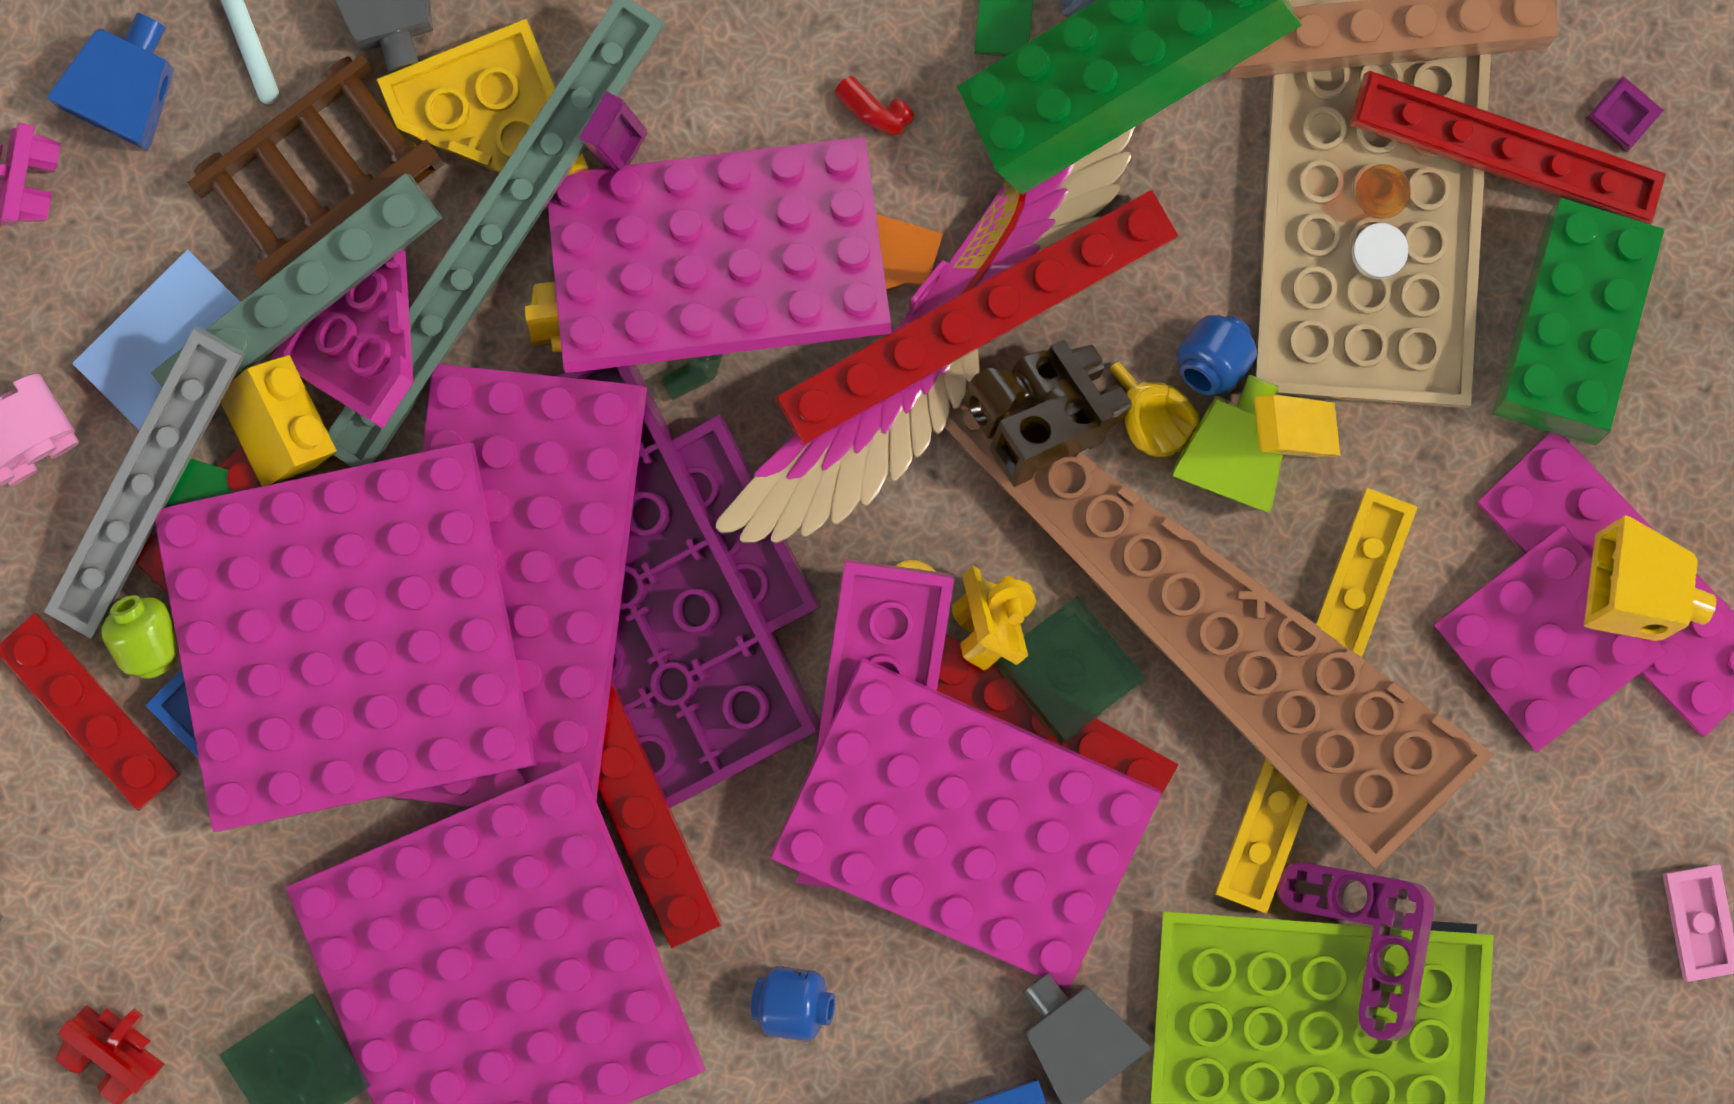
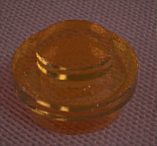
M1380 164L1372 166L1361 175L1356 185V199L1360 208L1373 218L1389 219L1395 217L1404 210L1410 199L1411 189L1407 177L1401 170L1391 165Z

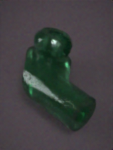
M723 354L688 358L685 365L661 376L672 401L712 382L717 376Z

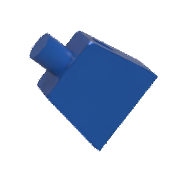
M136 13L124 39L99 28L93 33L56 83L47 99L57 108L148 151L152 145L174 72V68L168 61L153 54L166 27L146 15Z

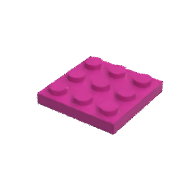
M1564 523L1434 624L1536 753L1667 653L1659 641L1594 630L1584 626L1592 557Z

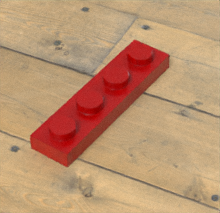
M32 614L0 643V657L137 811L142 810L181 775L39 614Z

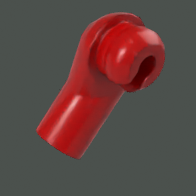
M848 76L843 79L835 89V96L860 121L889 136L904 133L903 128L914 120L913 111L902 99H893L885 108L854 76Z

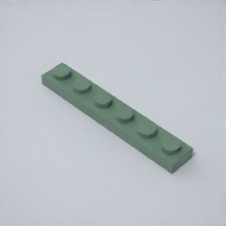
M405 173L205 330L246 353L233 379L247 368L258 363L443 218L410 174ZM183 348L151 372L161 387H163Z

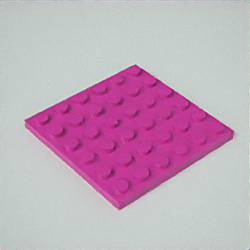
M463 443L162 508L155 520L213 832L236 829L537 766L475 445L473 443Z
M580 762L571 764L286 887L373 1104H627L706 1071Z

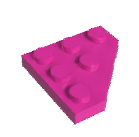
M404 250L398 252L279 345L271 357L274 360L290 355L303 380L382 429L413 384L406 252Z

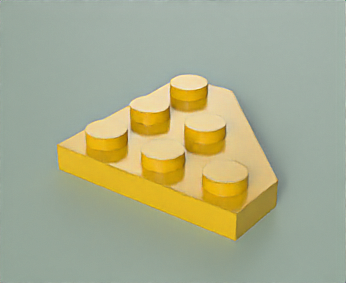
M527 18L377 79L396 128L402 134L421 142L427 139L431 146L497 173L501 172L555 90ZM582 153L567 176L589 170Z

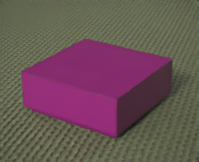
M1622 76L1586 119L1627 153L1664 110Z

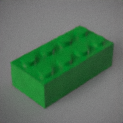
M1560 198L1547 215L1492 415L1595 446L1611 431L1663 238L1664 228L1564 198Z

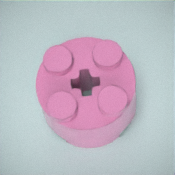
M33 374L13 382L18 390L17 393L13 394L12 391L0 395V487L7 483L9 487L19 484L38 472L34 463L48 455L51 459H55L79 444L74 434L73 426L40 374Z

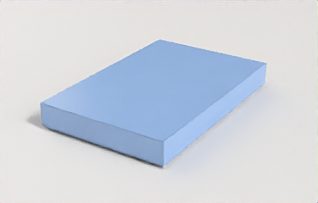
M187 250L72 364L140 431L162 389L151 372L184 347L194 328L200 327L206 330L241 301Z

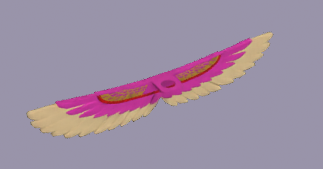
M1135 127L1023 195L1009 182L1005 181L989 208L951 261L947 263L942 260L912 297L908 314L893 332L1101 218L1094 216L1107 207L1119 193L1120 186L1114 184V182L1123 174L1131 159L1130 152H1121L1129 143ZM978 349L804 446L800 444L797 436L794 434L755 472V477L718 518L716 529L720 533H731L746 526L740 535L742 543H756L766 538L773 531L771 542L779 543L791 537L800 527H802V537H808L822 527L830 516L833 525L840 524L851 514L860 500L863 506H868L880 492L889 473L893 482L897 481L907 471L913 454L916 458H919L924 453L931 441L932 429L937 435L943 431L949 415V400L953 409H959L966 393L967 382L969 384L972 378L980 372Z

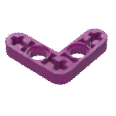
M1297 862L1287 866L1283 870L1277 885L1280 900L1286 907L1299 912L1373 925L1359 1005V1022L1365 1033L1377 1040L1397 1041L1405 1037L1411 1031L1416 1017L1434 914V901L1431 893L1420 884L1305 862ZM1307 878V881L1310 883L1329 886L1327 897L1313 894H1305L1303 897L1302 893L1295 891V884L1297 881H1305ZM1359 881L1366 888L1367 901L1361 910L1350 912L1343 902V894L1349 884ZM1408 896L1410 901L1416 902L1415 913H1406L1404 916L1403 912L1396 910V902L1398 899L1404 900ZM1390 928L1412 931V940L1407 937L1389 935ZM1400 945L1408 954L1409 964L1403 974L1394 977L1386 971L1384 957L1391 947ZM1381 982L1386 985L1403 986L1402 994L1380 990ZM1389 1004V1009L1397 1012V1019L1395 1023L1390 1022L1385 1025L1384 1021L1377 1019L1376 1013L1378 1008H1387Z

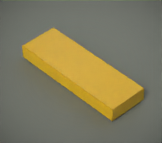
M1275 394L1255 397L1254 403L1261 452L1315 458L1341 456L1335 402Z

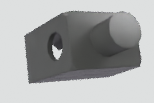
M335 0L360 51L363 52L381 46L388 73L396 72L419 62L412 37L433 31L430 0Z
M1048 972L1022 991L1041 1016V1018L1023 1031L1061 1104H1080L1151 1050L1149 1045L1086 985H1083L1067 997Z

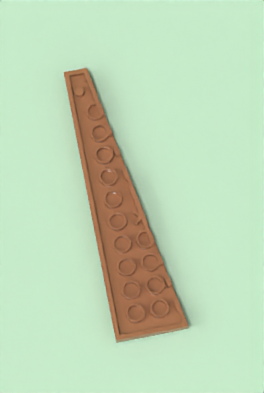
M949 400V415L944 429L1374 870L1494 755L1440 714H1436L1411 696V693L1394 681L1392 682L1366 663V660L1351 649H1347L1322 631L1318 625L1303 614L1296 612L1284 600L1168 516L1166 517L1148 504L1129 487L1122 485L1081 452L1072 457H1064L1035 471L1031 480L1014 487L989 450L993 438H987L963 401L959 409L955 410ZM979 400L980 408L987 418L985 407ZM1020 409L1014 411L1009 410L1008 413L1004 416V419L1011 417L1015 414H1018L1022 411Z

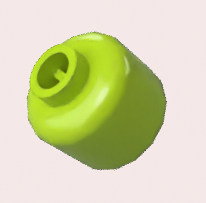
M132 595L122 598L111 607L110 615L106 618L101 633L106 647L121 671L127 675L149 679L164 674L174 666L179 654L173 617L162 601L157 598H140L139 596Z

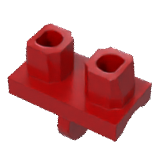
M86 1005L72 1020L66 1021L57 1034L64 1040L56 1055V1061L70 1072L78 1074L83 1072L91 1061L105 1070L107 1073L97 1088L100 1095L112 1104H121L133 1092L137 1094L155 1078L165 1065L146 1050L151 1041L136 1030L143 1018V1014L135 1008L124 1019H121L108 1008L100 1015Z

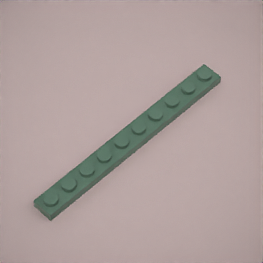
M632 0L613 1L410 307L412 386L383 429L345 406L328 431L337 450L333 454L351 467L377 462L431 381L433 371L438 364H442L586 146L579 137L603 95L608 91L617 97L620 96L666 27L664 21Z

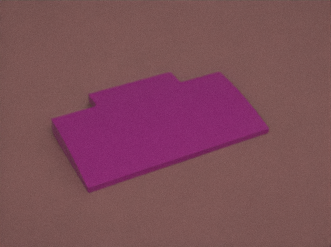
M636 365L572 373L564 372L558 376L647 387ZM647 387L611 679L624 704L625 712L627 711L639 737L638 740L642 744L654 770V775L664 792L669 807L672 808L818 732L820 720L774 632L820 609L821 605L787 540L772 543V531L766 538L756 543H742L740 535L746 526L731 533H720L716 529L718 518L754 478L723 416L717 415L674 439Z

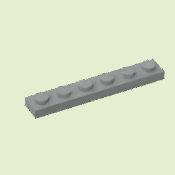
M200 327L192 330L44 613L91 639L98 634L155 527V520L162 508H165L246 355L245 352Z

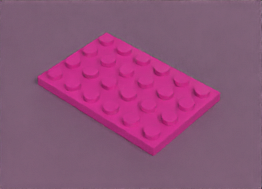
M865 136L625 165L621 170L618 169L617 171L611 168L584 170L565 177L548 203L561 349L565 373L892 333Z
M861 657L770 853V857L776 862L1037 976L1043 977L1049 972L1058 985L1069 989L1162 793L1153 786Z

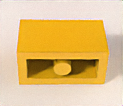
M290 355L247 368L231 381L220 403L262 487L299 478L312 471L337 452Z

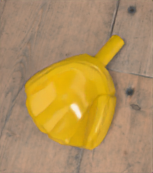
M1120 362L1113 364L1109 371L1127 390V396L1131 400V408L1126 414L1124 421L1132 443L1140 451L1155 457L1173 456L1175 452H1179L1186 446L1194 429L1200 422L1197 408L1175 387L1161 382H1142L1138 384Z

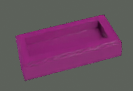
M606 91L579 139L604 167L617 171L618 169L621 170L625 165H630L648 133L647 129L623 99Z

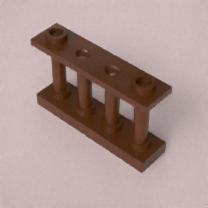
M363 54L354 60L347 56L333 64L324 74L327 80L224 156L217 152L204 159L194 169L196 176L187 182L201 199L215 190L260 250L258 258L261 262L254 266L252 270L263 284L405 173L410 174L416 183L419 184L444 165L440 156L427 139L418 146L414 141L408 143L364 85L362 80L372 74L374 70ZM343 94L346 95L391 155L388 159L391 166L375 178L371 174L365 175L319 114L321 110ZM300 126H302L347 186L345 194L348 198L331 210L328 206H320L275 146V144ZM256 158L260 160L304 219L301 224L304 230L288 242L284 238L278 239L232 178L233 175Z

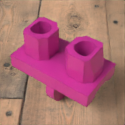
M18 123L17 128L11 129L5 165L0 164V180H2L0 188L1 225L12 226L18 221L44 222L48 218L52 192L24 187L27 168L49 173L56 171L61 143L34 134L35 126ZM0 144V160L3 148L2 144Z

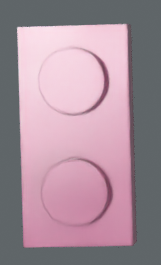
M1714 864L1662 874L1683 981L1690 982L1734 974V932L1721 865Z

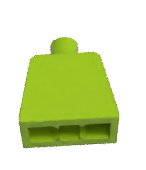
M1249 375L1238 404L1216 396L1177 459L1172 470V476L1270 513L1283 454L1261 452L1254 400H1256L1255 397L1276 395L1279 386Z

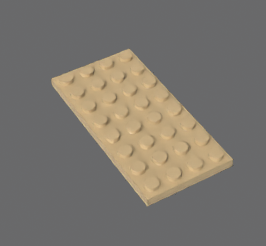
M1289 0V1H1290L1292 7H1298V6L1319 5V4H1329V3H1339V2H1350V1H1360V0ZM1491 54L1272 75L1256 336L1257 357L1255 360L1254 376L1279 386L1276 395L1469 408L1471 406L1484 171L1349 124L1364 73L1368 71H1373L1488 111ZM1376 223H1386L1398 228L1405 236L1408 243V257L1404 266L1395 275L1386 279H1372L1363 275L1355 266L1352 258V247L1357 236L1366 227Z

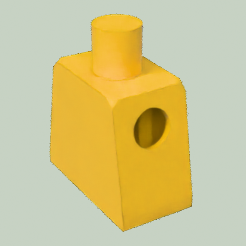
M1625 515L1595 533L1584 620L1585 627L1660 641L1688 627L1690 621L1700 625L1707 624L1715 612L1717 602L1715 595L1695 588L1698 565L1695 554L1639 521Z

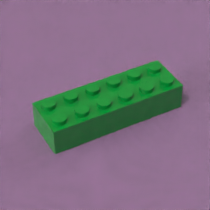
M1096 0L958 85L957 88L995 170L1023 195L1302 25L1289 0Z

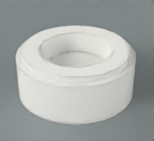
M1376 223L1366 227L1357 236L1352 247V258L1355 266L1363 275L1372 279H1386L1395 275L1404 266L1408 257V243L1405 236L1398 228L1386 223Z

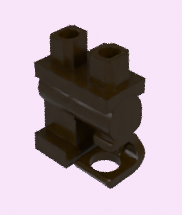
M1065 340L1050 345L1049 350H1042L1021 358L1016 362L1012 371L986 368L976 374L970 381L963 402L987 438H993L989 450L1014 487L1031 480L1035 471L1064 457L1077 455L1087 448L1092 449L1103 444L1109 429L1125 419L1126 414L1130 410L1131 400L1121 386L1114 385L1099 392L1092 382L1100 378L1104 370L1103 360L1093 344L1071 350ZM979 400L985 407L987 418L980 408ZM1023 404H1028L1031 407L1004 419L1009 410H1017Z

